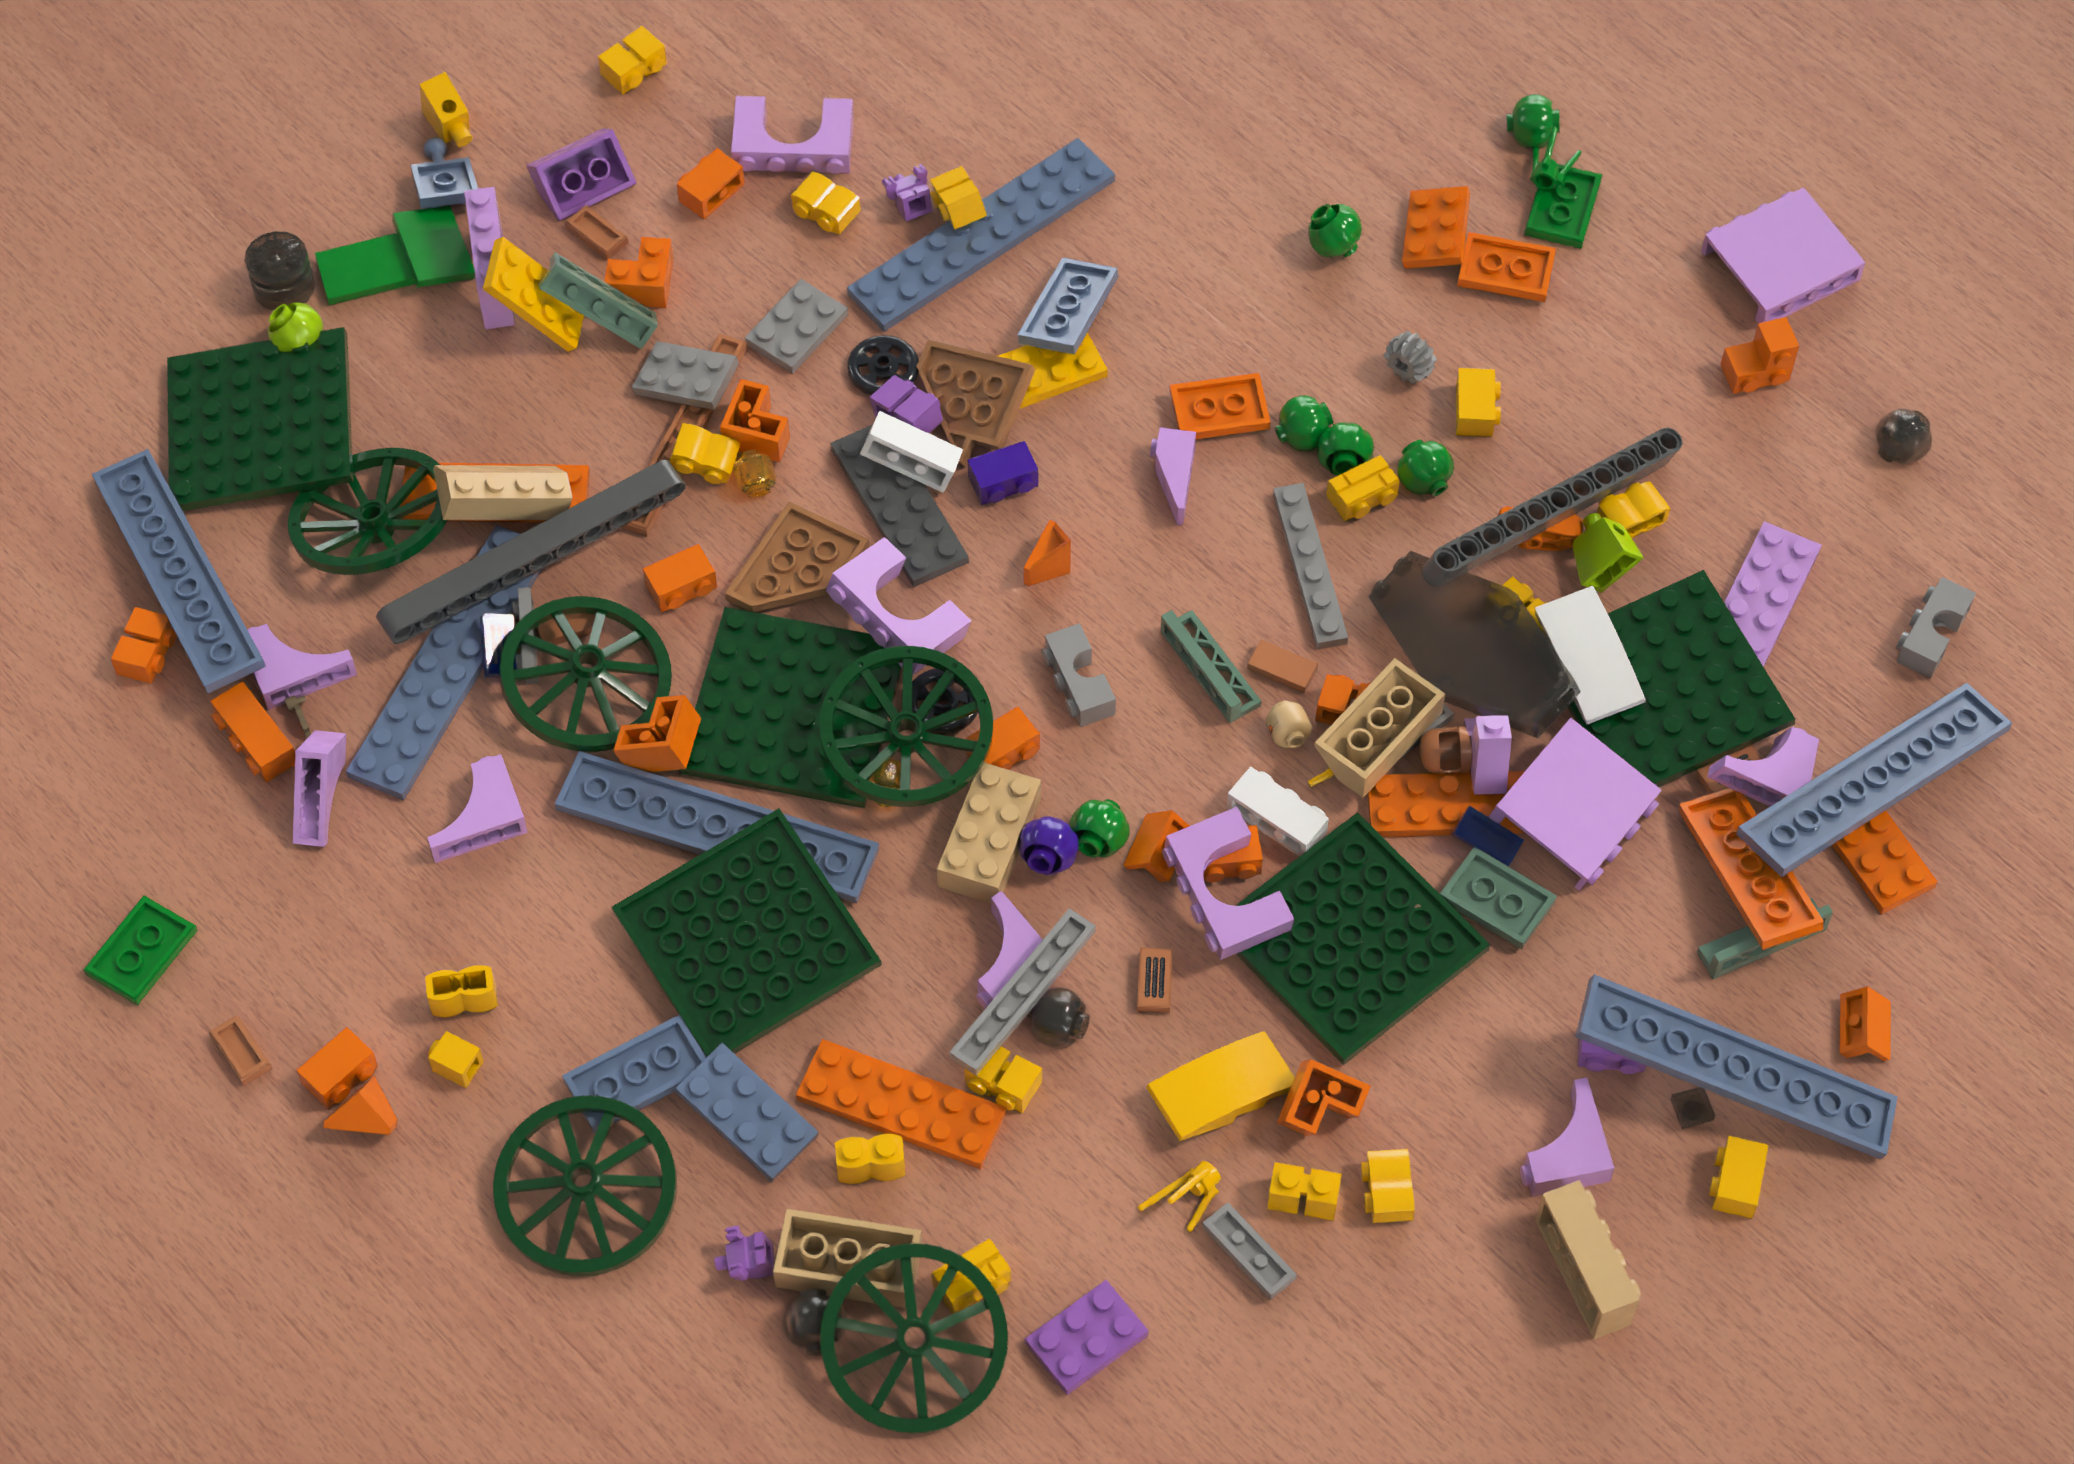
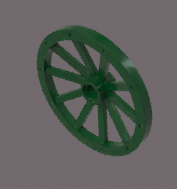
M380 448L352 455L353 482L348 484L360 506L354 509L323 495L322 493L330 486L300 491L292 504L288 516V533L298 555L307 564L318 570L339 575H358L387 569L420 552L437 537L448 521L443 520L438 491L436 489L406 505L399 506L426 475H429L436 482L433 468L434 465H440L436 460L424 453L405 448ZM394 465L417 469L386 505ZM382 466L376 500H368L354 473ZM436 502L434 510L427 520L401 519ZM313 503H317L352 519L305 522V518ZM395 530H417L413 535L397 545L391 538ZM349 531L314 548L304 538V532ZM360 538L348 557L326 554ZM383 542L387 548L375 554L362 556L370 543Z
M574 596L553 600L526 614L512 629L505 642L499 671L500 684L505 701L516 719L527 730L552 745L581 752H599L614 749L620 731L601 681L644 712L631 723L641 724L649 723L657 697L669 696L672 679L668 652L655 629L631 609L610 600L589 596ZM576 613L596 615L588 644L582 645L564 615ZM605 617L613 619L633 631L602 650L597 647ZM554 619L574 652L528 633L542 623ZM642 640L649 649L655 665L607 659ZM521 644L567 661L513 670L514 658ZM581 664H590V665H592L593 667H592V668H586V667L582 666ZM609 672L657 676V691L651 703ZM568 673L530 707L522 699L515 681ZM572 684H577L566 731L548 724L537 716ZM587 687L592 688L609 733L596 735L576 734Z
M888 647L857 659L846 667L833 681L821 707L819 727L821 745L834 773L857 794L877 803L890 806H923L938 802L955 794L965 787L980 771L992 744V708L987 693L980 681L965 665L955 658L926 647ZM903 663L902 712L898 713L872 674V670L890 664ZM913 663L931 666L944 672L916 713L912 712ZM862 677L891 721L842 701L841 698L848 688ZM953 678L968 691L973 699L971 703L923 722ZM837 710L885 732L834 739L833 720L835 712ZM976 712L979 714L980 732L978 741L927 733ZM903 730H911L914 732L913 734L908 736L900 734V732ZM890 743L859 774L847 764L839 750ZM923 743L973 753L967 762L956 773L951 775ZM897 751L901 753L900 789L880 786L869 781ZM916 752L942 781L932 786L910 790L911 753Z
M591 1095L575 1096L555 1101L526 1118L505 1143L496 1164L493 1180L495 1209L505 1233L514 1246L535 1264L547 1270L570 1276H593L608 1273L639 1258L657 1241L664 1231L674 1209L677 1193L675 1162L666 1139L657 1126L633 1106L613 1098ZM585 1112L603 1113L601 1122L584 1160L581 1158L568 1115ZM615 1117L627 1121L644 1134L595 1164ZM558 1119L572 1163L567 1164L529 1139L542 1127ZM651 1144L658 1155L662 1171V1177L603 1174ZM521 1149L564 1174L563 1176L509 1182L512 1167ZM584 1174L591 1176V1181L586 1186L579 1187L575 1185V1181L579 1176ZM603 1186L662 1188L660 1200L651 1221H647L604 1189ZM564 1187L518 1227L510 1208L509 1193ZM571 1197L556 1253L553 1255L536 1246L526 1235ZM596 1197L642 1230L632 1242L613 1253L594 1199ZM582 1201L585 1202L602 1257L592 1259L566 1258Z
M920 1243L900 1244L868 1255L855 1264L838 1282L823 1314L820 1333L821 1353L831 1384L842 1400L855 1413L865 1420L888 1430L905 1433H924L939 1430L961 1421L976 1410L989 1396L1005 1364L1008 1347V1327L1005 1312L996 1290L987 1277L973 1263L963 1256L939 1246ZM911 1258H926L948 1265L920 1317L917 1316ZM900 1259L907 1319H904L867 1279L866 1273L884 1263ZM957 1271H959L973 1283L984 1300L930 1324L932 1316ZM858 1283L893 1321L897 1328L837 1317L846 1295ZM989 1310L993 1325V1348L935 1337L936 1333ZM835 1327L892 1338L894 1342L839 1367L834 1344ZM912 1327L921 1329L925 1336L924 1343L918 1348L909 1347L904 1339L906 1331ZM933 1347L991 1359L982 1381L972 1393L932 1350ZM899 1351L900 1354L871 1405L867 1404L852 1390L844 1376ZM923 1356L964 1400L953 1409L932 1417H928ZM909 1358L912 1359L918 1419L895 1417L879 1411Z

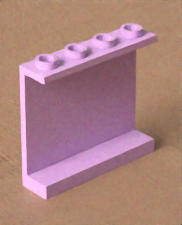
M1804 187L1795 192H1787L1780 199L1770 204H1762L1755 211L1745 216L1739 215L1730 223L1720 228H1712L1705 234L1701 251L1704 256L1715 251L1759 305L1755 317L1757 323L1786 317L1859 281L1865 265L1864 260Z
M1570 718L1496 805L1488 818L1497 825L1505 817L1508 818L1581 877L1575 885V888L1580 891L1586 882L1593 885L1604 872L1599 866L1605 859L1611 863L1623 849L1618 845L1623 837L1628 841L1641 827L1637 823L1641 815L1648 818L1656 809L1659 803L1655 801V798L1662 790L1575 720Z

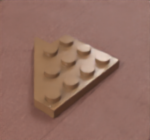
M927 340L917 368L927 392L933 394L940 402V410L943 417L941 424L949 443L963 449L958 462L962 467H967L968 459H970L975 445L995 450L1004 447L1036 369L1031 364Z
M789 501L726 591V600L750 612H758L828 595L826 589L832 573L868 549L869 539Z

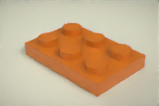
M1468 186L1410 191L1402 257L1405 269L1463 264L1470 202Z
M1468 232L1457 286L1545 302L1556 248Z
M1260 373L1170 385V396L1178 430L1196 432V439L1270 429L1271 421Z
M1886 810L1832 844V847L1881 915L1935 888L1938 882Z

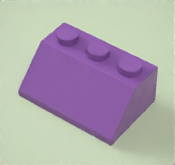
M602 128L526 165L538 193L558 221L577 213L585 205L589 207L637 183L613 129Z

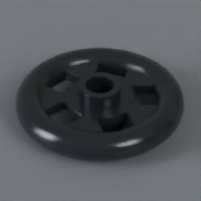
M878 335L863 340L852 350L848 359L847 370L851 381L859 390L873 395L882 386L876 384L877 378L890 379L893 375H896L904 381L908 380L914 383L919 373L917 368L919 358L913 347L903 339L890 335ZM875 348L879 351L878 353L874 354L871 358L868 357V355L866 354L868 351ZM892 348L901 352L898 358L889 353ZM880 362H887V363H888V364L885 365V366L879 365ZM868 365L871 374L862 376L859 367ZM899 365L907 367L904 376L896 374Z
M934 668L921 673L912 681L913 713H916L919 709L917 701L925 700L930 693L925 686L934 681L938 682L944 674L943 671ZM953 678L923 722L933 718L934 715L939 716L956 709L959 703L964 705L971 703L973 699L968 691ZM954 683H957L964 689L958 695L950 688ZM942 700L948 702L944 705L937 704L939 701ZM978 712L928 733L939 735L957 733L968 727L974 721Z

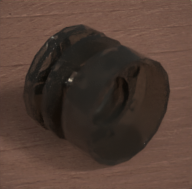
M284 231L262 234L251 242L246 250L244 261L256 300L264 308L272 311L282 304L288 306L293 302L304 304L308 302L314 293L315 279L304 242L298 236Z

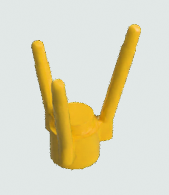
M1201 1161L1194 1169L1190 1168L1182 1177L1138 1206V1210H1145L1177 1188L1179 1189L1168 1198L1169 1204H1173L1189 1190L1196 1196L1204 1194V1198L1186 1228L1188 1232H1192L1211 1199L1219 1193L1215 1186L1221 1181V1175L1212 1164L1207 1161Z

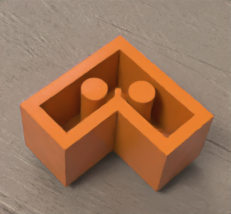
M641 237L638 261L608 259L604 282L645 307L667 308L674 262L671 239Z
M1787 317L1758 323L1753 341L1724 349L1720 366L1733 394L1752 392L1757 388L1768 385H1781L1790 380L1800 345Z
M740 378L721 423L720 431L721 435L741 443L738 452L781 462L790 440L789 421L787 417L769 413L771 399L768 385Z
M685 695L657 697L649 723L621 725L613 751L623 765L646 772L686 769L701 717Z
M1312 1059L1301 1061L1277 1124L1305 1136H1311L1316 1134L1326 1109L1349 1119L1359 1117L1371 1085Z

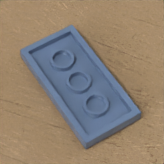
M1062 257L1018 333L1019 344L1075 355L1118 279V268Z
M678 1015L562 1075V1078L572 1097L586 1095L603 1096L622 1101L640 1110L675 1092V1088L706 1059V1056L682 1017ZM582 1113L593 1133H596L603 1113ZM615 1117L614 1120H613V1122H612V1124L616 1123L617 1121H619V1120H621V1119L618 1118V1117Z
M723 1043L675 1088V1093L771 1182L819 1134L811 1124Z

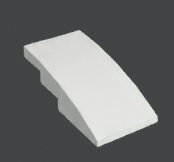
M1594 586L1535 607V616L1548 638V646L1561 669V677L1586 725L1646 702L1623 645Z

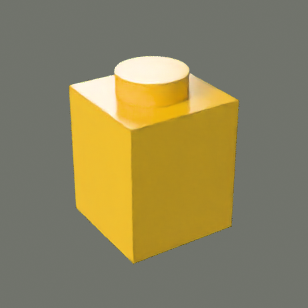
M448 1031L444 1033L440 1040L437 1039L433 1042L428 1052L432 1071L464 1088L468 1087L484 1063L479 1047Z

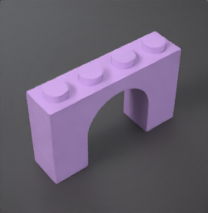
M736 96L731 155L733 160L743 166V171L850 173L854 119L853 99L823 98L822 123L815 136L802 143L786 144L776 141L766 132L767 111L765 97Z
M489 187L464 191L476 286L485 329L514 326L513 311L483 290L494 241L503 237L495 188Z
M885 537L832 573L826 592L834 602L840 604L851 615L857 624L861 625L873 636L877 644L884 648L919 646L944 653L964 639L970 626L971 620L950 600L928 616L918 620L898 618L882 607L877 598L876 591L899 576L906 557ZM913 663V675L927 665Z
M1238 807L1166 836L1165 846L1162 849L1167 865L1169 867L1174 866L1178 874L1176 881L1183 895L1188 894L1193 904L1190 906L1193 918L1197 924L1202 922L1207 932L1204 934L1208 948L1211 952L1216 951L1220 960L1290 931L1294 922V918L1280 891L1247 905L1232 906L1218 901L1206 888L1203 873L1213 861L1249 846L1251 833Z

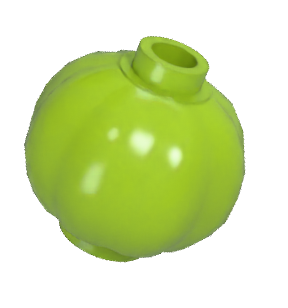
M293 302L288 306L282 304L271 313L268 319L270 323L268 327L269 340L278 346L281 352L292 351L291 348L301 347L307 341L311 345L318 339L320 331H323V322L320 315L311 306L304 303Z

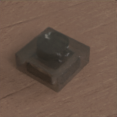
M1697 1087L1672 1094L1670 1100L1682 1129L1714 1121L1715 1113L1704 1088Z

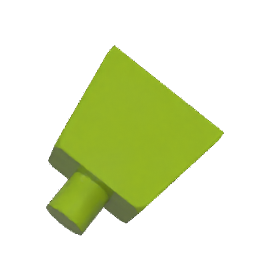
M1592 513L1583 519L1586 531L1573 541L1572 546L1581 585L1585 587L1594 586L1596 591L1602 593L1644 558L1623 525L1605 517L1601 518L1597 513Z

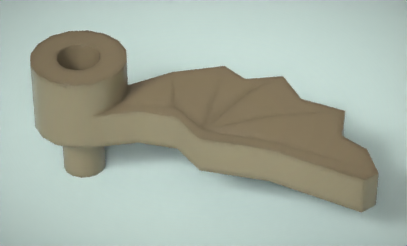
M293 695L285 698L288 711L295 710L307 739L311 732L299 704L306 702L305 696L296 698Z

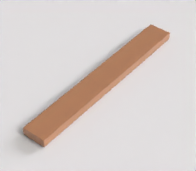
M719 333L710 351L734 355L740 363L747 350V342ZM681 404L648 467L662 460H670L682 423L692 424L705 429L714 410ZM664 505L621 528L648 537Z

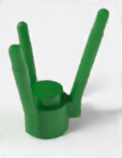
M1552 127L1544 159L1540 162L1539 146L1533 147L1530 181L1540 189L1547 190L1553 188L1555 184L1561 185L1564 176L1582 154L1580 150H1577L1559 172L1557 162L1551 159L1557 127Z

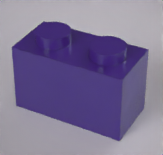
M1022 441L968 459V478L981 505L990 502H999L1005 497L1017 493L1029 492L1034 487H1037L1038 467L1026 442Z

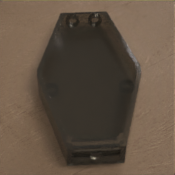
M1410 551L1405 557L1398 559L1393 566V570L1384 580H1380L1375 584L1368 597L1417 673L1445 693L1444 702L1480 716L1508 715L1510 728L1539 738L1581 691L1519 596L1508 587L1468 572L1445 585L1433 586L1422 575V568L1429 557Z

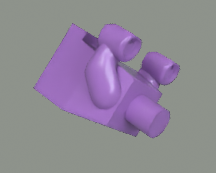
M919 164V168L917 166L913 168V172L917 177L913 174L907 177L898 174L894 178L889 176V180L886 178L882 180V184L886 188L887 197L895 200L898 211L906 222L933 211L930 191L927 187L928 171L922 164Z
M738 1225L725 1229V1232L728 1233L726 1234V1239L730 1243L726 1245V1255L715 1257V1265L718 1271L728 1269L730 1277L740 1281H744L747 1278L758 1279L773 1275L775 1265L773 1243L763 1231L744 1237Z

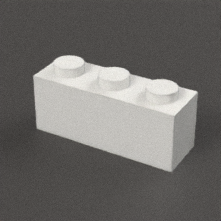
M879 411L860 454L944 493L955 472L963 449Z
M1250 766L1228 792V810L1238 807L1244 821L1250 825H1257L1259 831L1298 857L1322 840L1327 834L1329 818L1320 808L1308 805L1293 790L1284 789L1275 783L1270 775L1263 771L1259 772Z

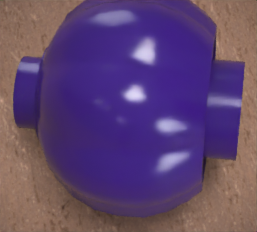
M1044 816L1027 823L1020 834V841L1018 843L1019 854L1028 867L1037 873L1053 875L1069 869L1076 859L1079 847L1078 837L1069 824L1052 816Z

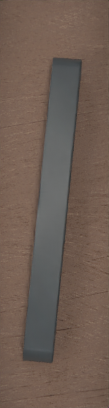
M1672 428L1660 429L1435 550L1422 568L1424 579L1433 586L1445 585L1597 503L1606 496L1660 469L1681 449L1683 442L1680 434Z
M669 460L659 461L390 602L378 611L376 619L394 644L405 642L675 499L683 493L686 484Z

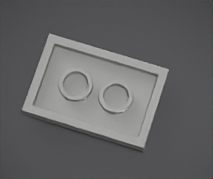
M800 279L745 337V342H747V346L793 374L848 316V308Z
M656 341L632 389L635 395L715 410L739 362L734 355Z

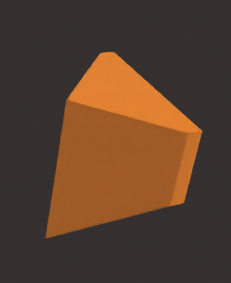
M1049 520L1024 566L1025 585L1031 586L1070 573L1071 540L1055 521Z
M373 1076L327 1117L323 1128L390 1135L397 1127L398 1119L377 1079Z

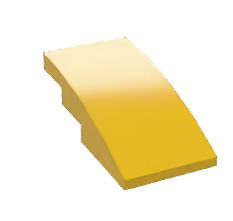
M1263 1031L1188 1062L1150 1082L1146 1089L1179 1141L1232 1124L1238 1115L1262 1108L1269 1099L1289 1093L1295 1077L1266 1032Z

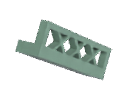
M556 252L553 253L550 258V268L539 283V289L642 350L658 326L656 313Z
M1172 610L1161 615L1160 632L1229 723L1261 706L1262 701L1193 610L1180 617H1177ZM1190 622L1196 629L1195 638L1184 627L1185 624ZM1200 647L1212 650L1214 653L1212 661L1209 660ZM1218 670L1227 671L1231 675L1230 684L1225 681ZM1235 693L1245 694L1250 701L1241 706L1242 702Z
M1810 898L1824 921L1823 930L1762 950L1750 928L1746 926L1698 947L1697 954L1712 979H1716L1827 930L1833 911L1829 905L1818 908L1813 898Z

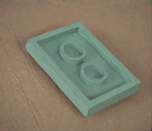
M1473 847L1440 893L1455 910L1520 949H1523L1557 900V895L1476 847Z

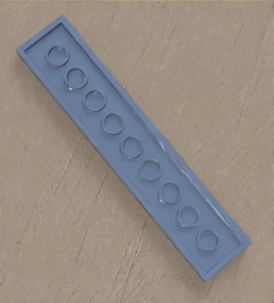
M1077 138L982 199L987 213L986 217L958 229H954L948 221L847 287V294L885 332L1115 182V173Z
M149 449L93 473V479L207 694L266 667L259 650Z
M495 525L477 557L520 534ZM542 569L433 627L346 770L348 778L405 800L493 653L491 624H495L498 644L497 624L502 625L503 636V625L507 624L509 626L514 617L513 601L518 600V588H531Z
M1965 683L1740 825L1736 835L1783 877L2007 733L2011 728L2012 722L1968 683Z
M581 751L578 752L555 802L557 811L699 855L773 812V810ZM784 814L839 898L858 903L879 852V843Z
M1595 974L1589 979L1575 1035L1576 1038L1878 1159H1882L1887 1155L1898 1096Z

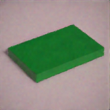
M1558 164L1559 172L1565 165ZM1571 167L1564 176L1561 185L1555 184L1553 188L1547 190L1537 187L1524 235L1582 249L1603 174Z
M450 205L393 213L392 221L417 288L475 279L474 266Z
M397 233L315 253L329 305L416 284Z
M143 895L83 971L88 977L138 1006L198 931L197 927Z

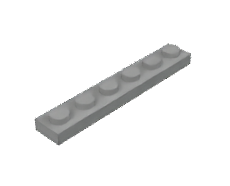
M1304 483L1273 488L1274 501L1316 648L1323 649L1345 645L1348 643V635Z
M1069 908L951 1049L949 1057L977 1076L1096 932V926Z

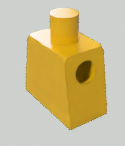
M446 72L420 83L422 113L440 139L445 143L454 140L458 147L469 144L473 138L469 132V113Z

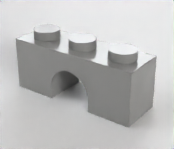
M1941 577L1936 587L1930 585L1922 601L1926 604L1924 609L1917 608L1909 623L1913 627L1911 632L1907 633L1904 631L1898 641L1896 648L1901 651L1897 663L1931 679L1950 639L1937 633L1934 627L1943 626L1957 632L1971 608L1976 593L1944 577Z
M1080 623L1045 635V648L1041 649L1042 657L1046 666H1052L1055 672L1053 674L1054 683L1059 692L1063 691L1067 698L1065 705L1070 717H1076L1079 726L1082 727L1114 716L1116 712V698L1105 675L1101 674L1096 677L1087 678L1076 672L1082 667L1091 665L1092 648Z

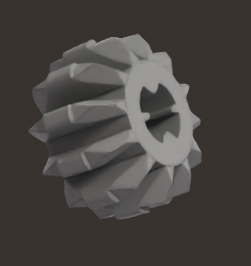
M1406 331L1399 334L1386 347L1387 351L1384 357L1389 361L1387 366L1392 368L1394 375L1398 374L1403 382L1408 380L1410 383L1415 384L1423 378L1426 379L1435 368L1434 364L1437 358L1432 354L1434 349L1429 347L1427 340L1423 341L1418 333L1412 334Z

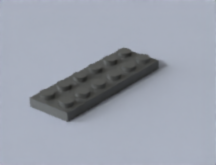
M872 425L830 443L831 451L882 536L906 557L902 569L913 587L969 563V556L925 484L860 454Z

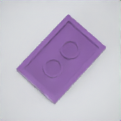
M1105 1280L1026 1337L1025 1345L1064 1393L1068 1395L1148 1337L1149 1330L1110 1283Z

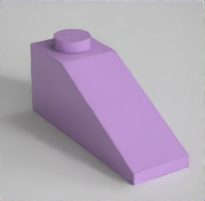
M1160 427L1158 439H1152L1150 457H1155V471L1176 524L1183 525L1195 453L1196 432Z

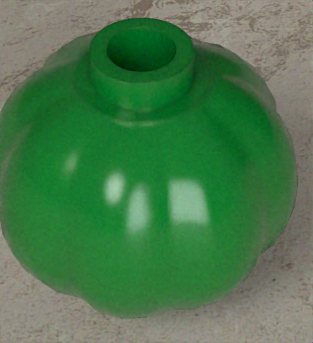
M1531 94L1522 97L1516 103L1512 114H1506L1507 132H1513L1515 140L1523 147L1531 149L1539 146V149L1546 147L1552 127H1557V133H1560L1559 109L1552 110V101L1543 95Z
M1324 204L1311 215L1312 221L1308 227L1310 245L1319 255L1324 257H1338L1341 255L1348 257L1358 249L1356 243L1361 237L1362 226L1358 214L1352 207L1344 204Z
M1299 395L1291 398L1283 405L1279 413V425L1275 426V432L1281 443L1287 442L1298 451H1311L1318 448L1320 435L1330 425H1333V419L1324 402L1319 404L1314 397Z
M1336 423L1324 430L1320 435L1317 450L1318 460L1332 474L1336 476L1341 475L1373 459V438L1368 431L1356 423Z
M1416 440L1407 445L1402 450L1403 456L1397 465L1398 478L1410 492L1418 495L1431 493L1435 497L1445 492L1448 488L1447 481L1451 478L1454 471L1453 458L1446 447L1435 441L1423 442V440Z
M1109 799L1104 801L1089 800L1076 809L1069 821L1070 828L1078 837V850L1092 858L1098 856L1109 857L1117 853L1124 847L1130 835V827L1125 814L1115 801Z

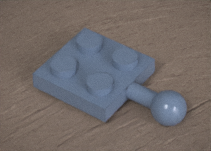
M437 137L428 139L424 145V153L433 162L411 165V175L420 207L437 208L451 204H466L464 191L478 189L469 157L445 160L444 156L447 153L446 143Z

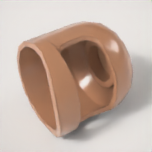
M1465 726L1434 728L1423 734L1420 742V758L1422 765L1428 772L1437 774H1462L1469 772L1472 762V746Z

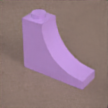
M267 624L247 629L266 667L252 673L268 710L285 704V698L293 695L296 698L306 696L357 675L348 649L332 654H309L292 649L274 636Z
M1508 715L1476 716V718L1464 719V726L1467 729L1472 746L1470 772L1474 795L1506 794L1512 741Z
M1791 727L1775 738L1771 751L1765 759L1747 761L1726 755L1709 767L1707 778L1767 806H1772L1811 781L1819 739L1809 735L1803 729Z
M315 730L296 750L293 844L325 847L328 843L333 795L340 772L346 761V733Z
M501 754L494 757L486 756L478 760V762L471 764L473 788L467 806L451 825L427 837L435 863L528 833L521 807Z
M1002 891L991 897V913L996 918L1003 934L1002 949L994 965L984 976L978 979V994L976 997L984 1009H986L1043 940Z
M1587 1077L1576 1079L1573 1082L1570 1093L1573 1114L1568 1127L1549 1145L1536 1151L1528 1152L1524 1166L1520 1167L1523 1185L1529 1186L1532 1197L1540 1196L1578 1180L1581 1181L1583 1187L1611 1181L1614 1165Z

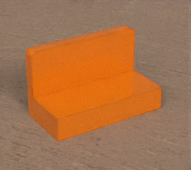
M1173 810L1146 814L1123 866L1128 870L1145 868L1158 881H1170L1175 868L1174 866L1169 867L1162 853L1166 836L1190 825Z
M1868 986L1840 994L1839 1054L1846 1058H1851L1870 1052L1882 1061L1890 1060V1000Z

